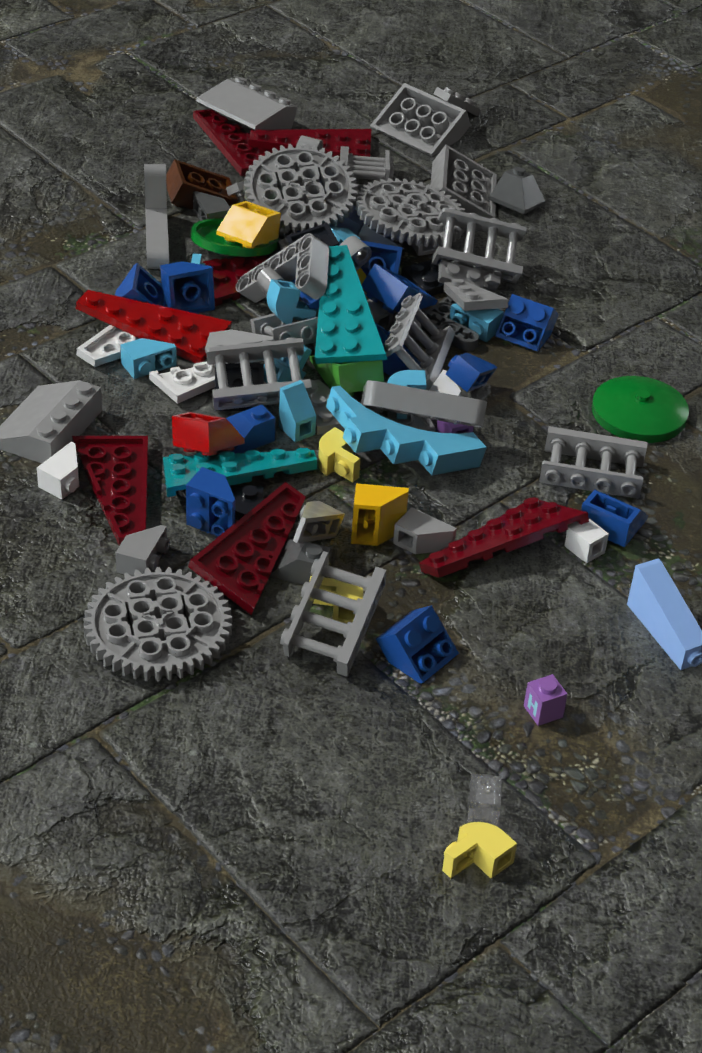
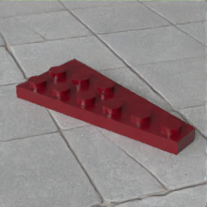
M213 109L196 110L193 112V119L241 176L246 177L249 165H253V160H258L259 155L265 156V151L272 153V150L248 147L250 132L243 133L241 131L242 127L227 123L228 119Z
M148 435L72 436V442L76 445V453L120 546L126 535L146 530Z
M285 482L190 559L188 567L204 580L209 581L212 586H217L220 592L252 615L306 496Z
M535 497L528 498L521 505L508 509L500 517L489 520L481 528L468 532V535L460 540L452 541L446 548L431 553L428 558L419 562L421 572L440 578L467 568L469 561L493 558V552L504 549L507 553L544 539V533L568 530L567 525L576 521L581 525L589 522L588 512L561 506L555 502L542 501Z

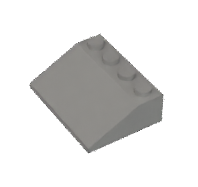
M242 77L226 79L196 99L197 102L255 130L292 129L298 108L291 104V100L283 97L278 98L276 93L272 91L261 90L262 87L257 84H248L247 80Z
M406 83L401 86L370 125L372 129L432 157L438 154L445 145L450 146L460 140L471 126L466 110Z
M445 145L432 162L431 188L437 187L439 192L445 191V195H452L451 199H457V203L462 204L461 208H465V213H476L482 217L495 218L496 202L489 200V197L496 186L497 174L450 146Z
M80 380L37 386L0 425V450L39 463L45 462L72 442V436H80L101 413V387Z

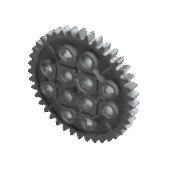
M297 143L296 148L288 144L287 149L280 145L279 151L276 148H272V153L265 151V156L259 155L258 160H253V165H249V171H246V177H244V198L248 202L280 212L279 229L284 228V233H287L290 229L294 234L297 233V230L303 231L325 223L337 227V221L343 223L344 217H349V212L353 211V206L356 204L358 185L356 184L357 179L354 178V172L350 171V166H345V160L339 161V155L332 157V151L325 153V148L318 151L316 145L309 149L308 144L304 148H301L299 143Z
M390 178L387 181L380 179V182L374 180L373 183L368 182V185H363V188H360L357 194L355 204L357 215L360 216V220H364L365 225H370L369 229H376L377 234L384 233L383 237L391 236L392 241L399 239V243L406 241L408 245L415 243L418 247L420 244H423L425 247H428L429 244L433 247H436L437 244L443 246L446 223L438 221L442 209L455 208L458 211L465 212V208H461L462 204L457 203V199H451L452 195H445V191L439 192L437 187L432 189L430 184L424 186L423 182L417 184L414 180L408 182L406 179L400 181L398 178H395V181ZM454 226L452 242H456V239H460V236H463L465 228Z
M157 567L155 572H151L149 568H146L143 574L135 570L134 576L124 573V580L115 577V584L106 582V589L99 588L98 595H93L92 602H88V610H85V618H83L84 636L87 646H90L91 653H96V659L103 660L105 667L112 665L113 672L122 669V676L132 672L133 679H137L142 674L145 681H148L151 676H155L156 681H160L162 675H165L170 681L172 680V674H176L181 679L183 678L184 671L193 675L194 667L203 670L204 663L211 665L212 657L219 658L220 651H225V643H229V635L232 634L231 608L228 607V600H224V594L218 593V587H210V582H202V577L200 576L193 579L192 572H188L185 576L182 575V569L172 573L171 567H168L165 572H162L160 567Z

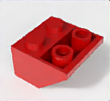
M193 412L172 416L173 446L181 447L185 452L201 451L202 455L210 456L216 455L218 450L231 451L234 450V446L245 444L242 435L226 418Z

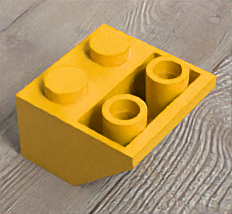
M248 201L233 204L218 227L216 235L224 237L229 242L241 243L245 248H255L260 244H268L269 241L278 239L281 213Z
M356 483L351 544L378 546L393 538L395 524L407 512L409 488Z

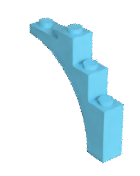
M341 386L332 387L327 399V409L345 429L343 439L355 453L381 449L393 464L418 460L431 476L476 468L481 465L487 447L474 432L457 434L438 433L397 423L366 408L352 398Z

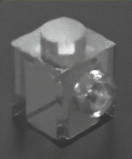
M471 773L468 790L467 822H485L498 825L501 808L502 776Z

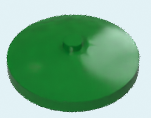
M224 218L199 221L192 226L191 239L196 245L208 251L228 256H263L276 251L279 244V236L278 239L269 241L268 244L257 245L255 248H245L241 243L226 241L224 237L216 235L217 229Z
M622 376L610 379L597 388L593 396L592 413L600 426L615 436L656 443L674 438L684 430L688 420L689 407L685 398L676 389L664 382L643 376Z

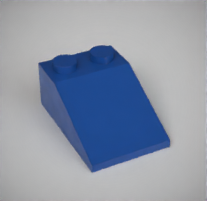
M376 263L362 283V288L367 291L366 296L376 303L378 300L384 303L382 308L391 314H394L395 311L400 312L402 301L410 295L412 297L418 293L423 295L419 305L420 309L436 305L438 302L437 299L407 278Z

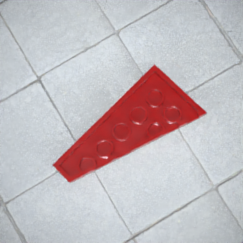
M87 290L76 302L77 310L138 338L175 344L176 354L193 363L203 362L207 358L205 347L210 332L230 330L232 321Z

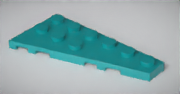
M329 246L327 288L319 300L315 346L316 364L388 360L348 246Z
M298 448L296 451L273 449L270 452L249 450L245 453L236 454L231 451H224L210 456L202 455V452L196 453L193 456L171 454L169 457H163L167 497L176 496V491L186 489V484L201 467L225 475L230 486L251 482L252 477L263 475L264 479L273 478L274 474L279 471L286 474H294L317 469V457L315 451L308 448Z

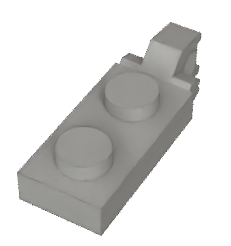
M441 260L439 264L438 282L440 283L451 282L452 279H464L466 282L491 291H496L500 285V276L492 273L488 274V272L445 260Z

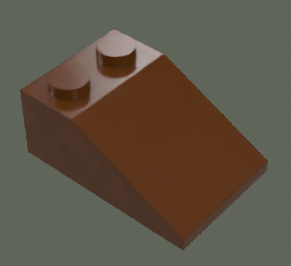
M174 159L166 174V183L171 203L175 206L193 209V192L195 191L224 198L229 206L238 203L236 195L228 196L226 187L232 185L230 178Z

